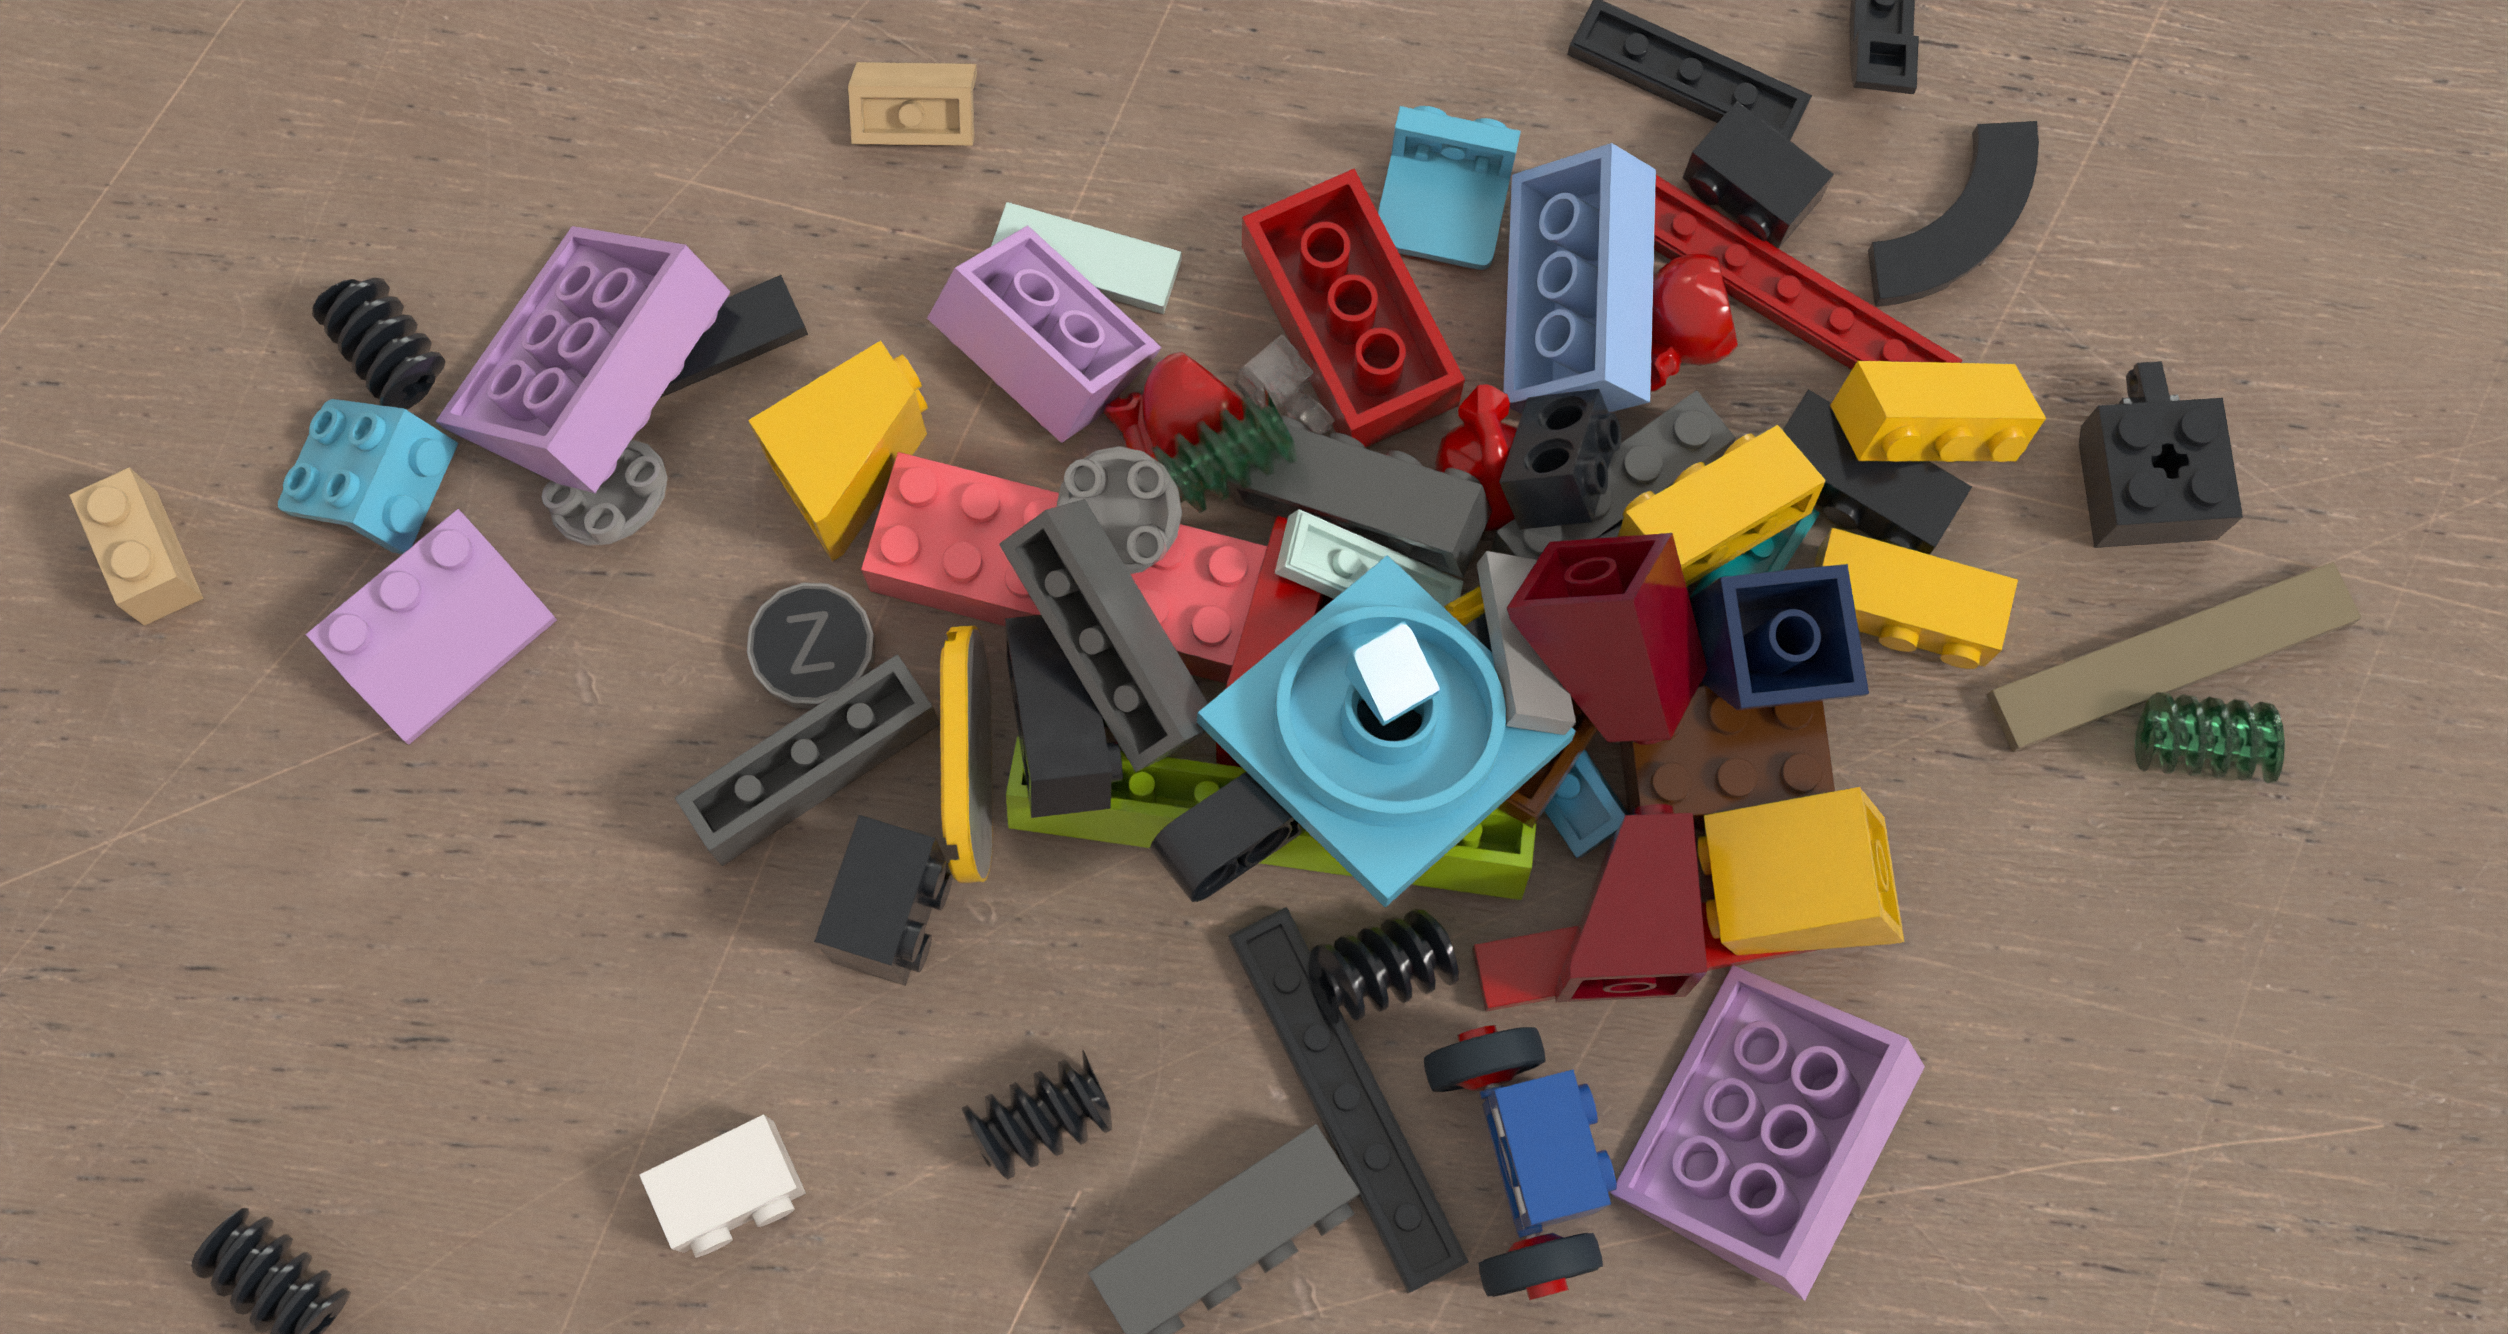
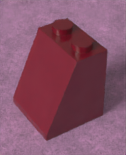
M1673 533L1549 542L1507 606L1511 622L1607 742L1634 741L1640 745H1650L1662 740H1671L1708 670Z
M1651 804L1633 809V815H1625L1608 845L1554 989L1555 1002L1686 997L1707 973L1693 813H1674L1673 806Z

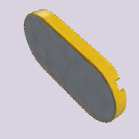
M975 625L950 627L946 633L948 640H945L940 658L943 838H946L947 845H957L959 859L950 860L948 863L953 878L959 883L984 882L990 871L993 842L991 690L985 646L979 629Z

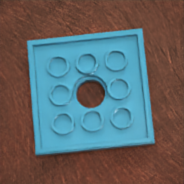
M1388 555L1197 714V723L1384 907H1387L1572 741L1576 732L1571 728L1566 735L1505 726V698L1495 671L1492 652ZM1405 622L1413 632L1440 691L1438 695L1413 709L1421 714L1422 724L1412 736L1399 741H1386L1371 735L1362 726L1358 718L1357 706L1363 698L1345 675L1349 654L1352 650L1397 624Z

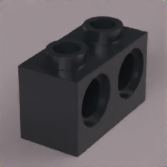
M1599 389L1527 398L1499 481L1520 530L1593 522L1600 495H1604L1608 488V469L1613 452L1618 451L1621 445L1619 420L1614 413L1608 412Z

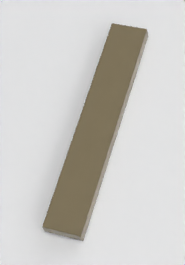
M2331 562L1995 688L1987 694V698L2012 752H2016L2350 626L2362 617L2335 563Z

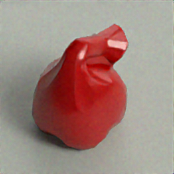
M1708 254L1685 255L1673 259L1653 275L1650 392H1655L1666 385L1667 378L1679 372L1681 363L1696 366L1717 363L1729 357L1738 347L1732 313L1718 257Z
M1181 351L1168 355L1156 364L1147 377L1143 394L1133 392L1126 399L1118 397L1106 405L1103 413L1123 434L1127 448L1147 453L1161 463L1170 476L1196 465L1216 459L1233 449L1242 436L1252 414L1253 407L1210 371Z
M1487 384L1478 385L1458 408V417L1464 423L1453 428L1441 439L1435 460L1436 471L1444 473L1447 468L1459 469L1479 480L1492 509L1484 529L1485 532L1499 530L1515 519L1499 481L1517 431V427L1501 422L1509 414L1510 401L1508 395Z

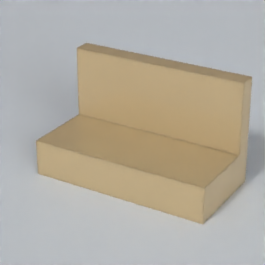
M857 62L848 84L851 144L973 146L975 138L973 89L977 77L976 64Z

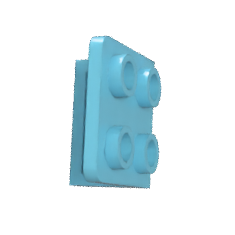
M1400 106L1395 125L1391 158L1378 211L1398 252L1477 270L1487 269L1493 261L1521 131L1509 129L1505 124L1494 119L1480 118L1471 121L1448 116L1444 111L1431 106H1418L1414 109Z
M330 399L324 403L310 423L307 440L295 465L289 470L284 479L283 491L278 500V508L290 516L346 525L392 553L404 554L412 547L458 446V442L404 408Z

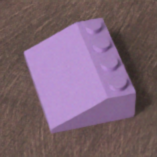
M572 226L441 412L436 422L442 428L557 484L596 493L601 484L613 474L617 460L636 432L642 429L648 422L652 408L669 383L681 373L685 359L702 334L713 325L717 318L718 310L731 291L685 244Z
M1732 965L1616 1182L1617 1189L1611 1191V1194L1620 1201L1741 1270L1805 1301L1925 1066L1908 1038Z

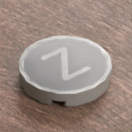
M800 583L779 590L760 606L749 627L747 655L756 679L772 696L794 708L813 709L870 672L874 665L876 638L866 611L849 593L830 584Z

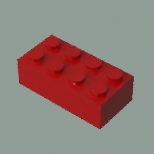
M1355 168L1242 217L1241 247L1336 433L1348 435L1361 442L1366 448L1459 406L1465 378Z

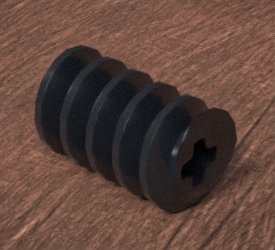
M372 278L364 281L350 279L329 287L316 299L312 308V316L320 325L324 326V332L331 341L338 344V350L347 361L352 362V369L361 380L366 381V387L374 398L380 399L381 406L408 410L419 403L429 393L435 383V379L444 369L446 361L440 352H429L432 342L426 334L416 333L418 324L411 315H402L404 305L398 297L388 296L390 287L383 278Z
M1421 909L1411 910L1404 916L1403 920L1394 917L1387 919L1381 924L1380 929L1374 926L1365 927L1358 932L1357 938L1347 934L1340 936L1334 942V946L1325 943L1316 945L1311 950L1309 956V977L1314 993L1325 1015L1333 1024L1339 1023V1007L1341 1006L1345 1007L1352 1019L1356 1021L1362 1019L1365 1016L1363 999L1365 997L1368 998L1377 1011L1386 1010L1389 1007L1387 992L1389 988L1398 1001L1402 1003L1410 1001L1412 998L1410 980H1414L1421 992L1425 994L1432 993L1436 986L1434 971L1449 986L1459 980L1458 964L1447 932L1433 916Z
M1082 1050L1083 1071L1080 1073L1065 1059L1058 1062L1059 1083L1054 1084L1042 1071L1035 1072V1094L1031 1096L1018 1083L1010 1084L1011 1105L1005 1107L993 1094L985 1096L987 1117L983 1119L969 1106L962 1107L971 1133L988 1167L993 1166L1008 1180L1015 1175L1014 1155L1016 1154L1033 1168L1040 1163L1038 1144L1041 1142L1055 1156H1058L1064 1152L1062 1133L1064 1131H1067L1081 1145L1088 1141L1087 1120L1091 1119L1104 1133L1112 1130L1111 1108L1084 1050Z
M241 1208L229 1216L205 1239L194 1254L191 1264L193 1273L197 1277L204 1279L212 1277L210 1284L212 1291L217 1295L223 1297L232 1295L230 1300L231 1308L238 1314L251 1313L250 1324L257 1332L263 1333L271 1330L270 1334H323L341 1312L351 1294L347 1288H342L326 1298L322 1292L330 1281L331 1274L327 1270H322L308 1280L305 1279L303 1274L309 1266L312 1256L308 1252H303L287 1262L284 1256L292 1245L293 1238L288 1234H284L269 1244L265 1242L264 1239L273 1227L274 1221L270 1217H263L248 1226L245 1222L250 1213L249 1208Z

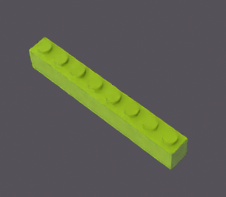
M1017 736L1006 791L1008 828L1150 848L1154 838L1165 826L1246 771L1242 767L1166 757L1135 772L1125 753L1120 751L1123 779L1120 782L1111 783V809L1031 818L1019 737ZM1496 808L1411 885L1522 900L1532 870L1536 824L1531 828ZM1307 831L1259 863L1352 876Z

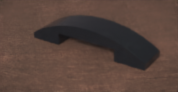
M1851 0L1850 66L1854 88L1905 94L1915 93L1917 89L1919 36H1914L1915 0Z

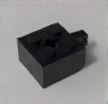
M2162 361L2136 363L2134 369L2130 370L2126 375L2128 398H2122L2119 404L2098 405L2084 421L2080 429L2079 451L2094 548L2218 540L2243 518L2223 398L2180 400L2178 394L2169 395Z

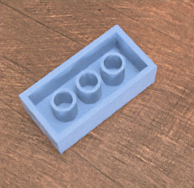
M1613 143L1512 174L1503 392L1508 395L1510 401L1509 408L1520 414L1523 413L1528 397L1591 389L1600 390L1608 412L1650 403L1656 169Z

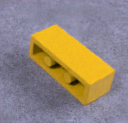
M1857 361L1830 405L1858 461L2016 462L2046 420L2045 415L2015 364Z
M1776 425L1757 437L1752 433L1742 436L1725 451L1722 457L1708 465H1705L1703 462L1693 464L1677 477L1673 485L1656 495L1653 491H1647L1636 497L1623 511L1622 516L1624 518L1617 537L1673 533L1687 587L1811 514L1826 480L1784 431Z
M1831 528L1820 544L1814 567L1848 564L1859 632L1879 637V643L1890 649L1910 652L1919 648L1941 654L1940 659L1944 663L1963 669H1975L1979 665L1985 667L2002 651L2018 579L1836 528Z

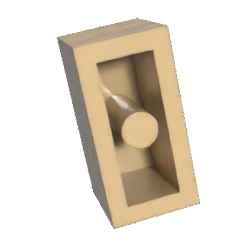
M130 467L69 495L118 607L145 626L204 599L158 492Z

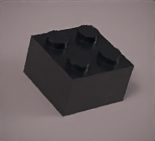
M858 816L814 940L831 963L904 986L907 984L911 970L921 972L932 941V935L925 933L932 908L940 911L943 909L953 880L952 874L946 871L948 863L936 838L866 816Z

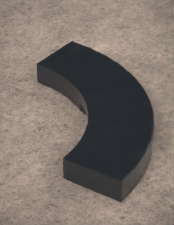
M2037 121L1977 124L1972 133L1973 157L1970 174L1965 188L1957 201L1933 223L1914 233L1891 240L1872 242L1868 249L1875 307L1901 304L1942 291L1949 287L1952 282L1965 276L1977 266H1981L1997 250L2018 220L2033 186L2039 148Z

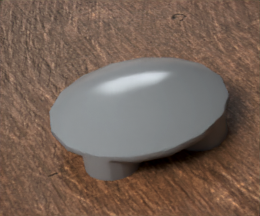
M631 440L617 460L613 474L601 484L596 493L550 481L544 487L541 498L543 504L550 511L553 525L568 540L586 546L612 544L633 535L652 519L664 499L668 476L663 459L648 444Z
M1118 446L1094 451L1084 459L1076 460L1070 464L1065 471L1056 507L1085 499L1130 574L1143 572L1164 558L1178 536L1182 508L1178 487L1161 463L1143 451Z

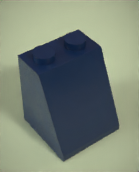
M1848 564L1720 577L1690 598L1708 668L1701 683L1736 710L1861 697L1869 694Z

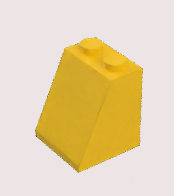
M881 340L748 420L768 464L832 562L844 555L883 499L897 453L913 455L927 435L921 415L922 412L928 409L927 403L919 391L922 384L906 357L901 354L893 359Z
M1861 787L1704 815L1706 836L1698 838V853L1704 874L1712 875L1715 899L1707 900L1706 904L1708 924L1713 938H1721V943L1734 954L1748 955L1888 945L1904 942L1885 817Z

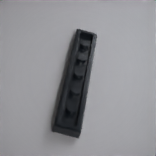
M1285 907L1229 935V941L1342 1165L1360 1191L1359 1198L1407 1293L1409 1294L1469 1263L1341 1011L1339 1023L1333 1024L1322 1010L1309 977L1310 951L1288 908Z

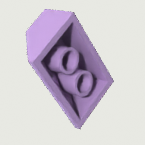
M1028 225L955 267L927 317L955 346L963 351L998 386L1003 388L1061 443L1095 421L1104 412L1106 405L1114 401L1162 348Z
M457 509L306 635L344 679L409 745L556 622L557 619L467 517Z

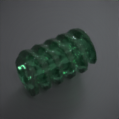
M1265 386L1266 407L1261 408L1249 396L1241 399L1244 419L1239 421L1226 408L1218 412L1220 432L1216 433L1204 421L1198 422L1196 424L1198 444L1193 445L1181 433L1174 435L1176 456L1171 458L1158 445L1152 447L1156 459L1166 468L1178 487L1181 503L1186 501L1196 511L1202 513L1207 510L1206 489H1209L1220 500L1224 501L1230 498L1227 480L1230 476L1243 488H1248L1252 486L1250 472L1252 464L1266 476H1270L1275 473L1272 456L1274 452H1277L1290 464L1297 461L1295 442Z
M2156 692L2146 702L2136 730L2134 750L2137 765L2143 772L2149 769L2155 754L2159 755L2161 771L2164 774H2172L2175 771L2179 757H2184L2187 774L2197 777L2201 773L2205 759L2210 760L2212 776L2216 779H2223L2227 775L2231 762H2235L2238 779L2248 782L2252 779L2256 766L2259 764L2261 765L2264 782L2273 784L2278 781L2282 772L2285 738L2281 716L2274 704L2260 701L2251 707L2247 701L2241 699H2234L2225 704L2222 699L2210 696L2200 703L2197 697L2189 694H2183L2174 701L2171 694Z

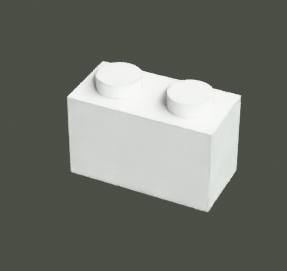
M761 1115L639 1175L671 1249L682 1253L692 1249L695 1257L704 1256L730 1243L733 1240L730 1230L754 1219L757 1227H762L785 1217L795 1210L791 1200L806 1194L774 1121L765 1115Z

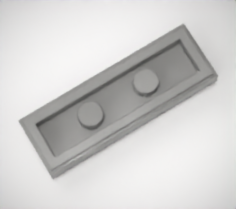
M1486 551L1477 563V570L1495 671L1505 698V726L1566 735L1576 723L1571 695L1511 622L1507 612L1508 604L1537 560Z

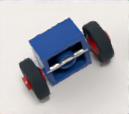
M1490 1025L1463 1032L1457 1035L1459 1042L1435 1050L1424 1057L1427 1080L1433 1092H1448L1465 1088L1471 1091L1484 1090L1480 1092L1481 1099H1486L1482 1107L1515 1229L1519 1238L1526 1237L1525 1240L1513 1243L1506 1253L1484 1259L1478 1263L1483 1289L1487 1297H1497L1526 1290L1529 1300L1567 1291L1569 1289L1566 1279L1593 1272L1603 1267L1598 1241L1594 1233L1588 1232L1568 1237H1562L1555 1233L1539 1235V1233L1543 1232L1542 1227L1592 1215L1611 1205L1608 1192L1617 1189L1610 1157L1606 1150L1596 1152L1589 1125L1598 1123L1596 1106L1591 1090L1587 1083L1577 1084L1574 1070L1503 1087L1502 1084L1510 1082L1515 1075L1534 1069L1546 1061L1541 1036L1535 1027H1521L1498 1032L1496 1025Z

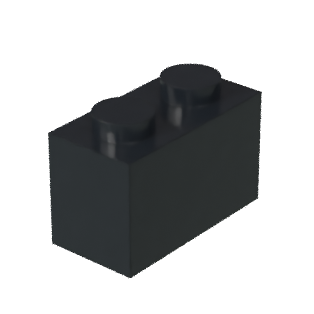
M1736 101L1692 151L1682 178L1689 183L1691 190L1699 199L1707 204L1720 206L1736 218L1740 226L1762 241H1767L1779 249L1821 201L1834 174Z

